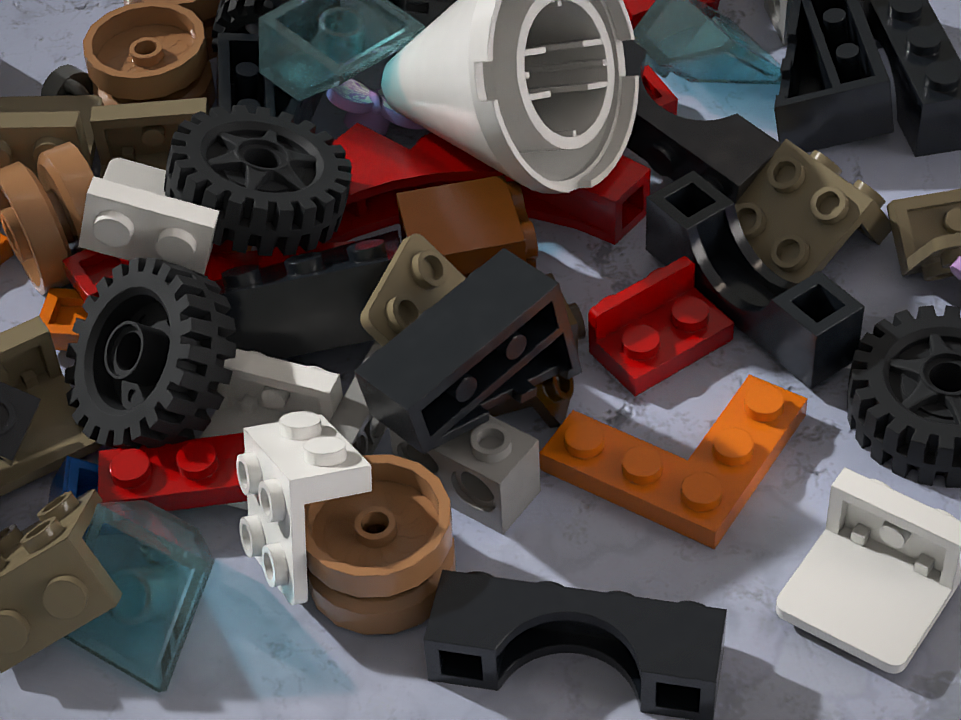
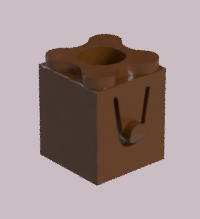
M505 175L396 193L401 242L412 234H421L465 278L503 248L536 268V259L538 258L537 238L534 225L529 220L520 183L516 181L507 182Z

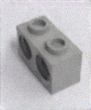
M489 415V421L425 454L419 452L390 430L393 455L419 462L440 479L450 498L451 508L502 535L541 491L539 439Z

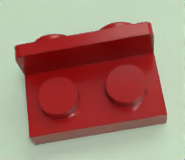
M683 256L665 267L653 270L647 277L616 294L606 296L588 312L589 353L635 397L733 340L734 322L694 287L695 263L687 256Z

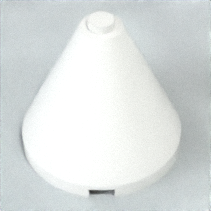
M457 0L388 61L381 81L382 92L388 105L394 111L521 185L540 193H570V191L578 188H592L606 178L620 160L628 144L638 104L639 75L626 76L622 41L634 40L635 36L623 0Z

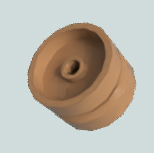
M147 1L133 3L106 13L90 26L83 39L84 58L89 77L93 81V94L102 98L104 106L207 97L210 112V108H212L216 99L214 79L203 22L192 10L169 2Z
M70 141L41 152L37 162L38 178L33 171L19 161L0 169L1 224L26 275L41 295L47 294L50 288H61L70 284L62 260L86 250L78 246L86 195L94 174L79 149Z
M392 454L362 455L371 464V492L304 504L308 589L316 608L336 626L363 635L395 634L418 626L429 619L442 570L456 571L451 501L440 479L419 462Z

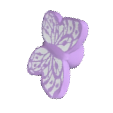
M331 70L326 96L332 104L346 111L343 122L348 128L359 123L383 136H386L390 122L404 128L425 129L394 111L388 105L382 88L370 89L355 79Z

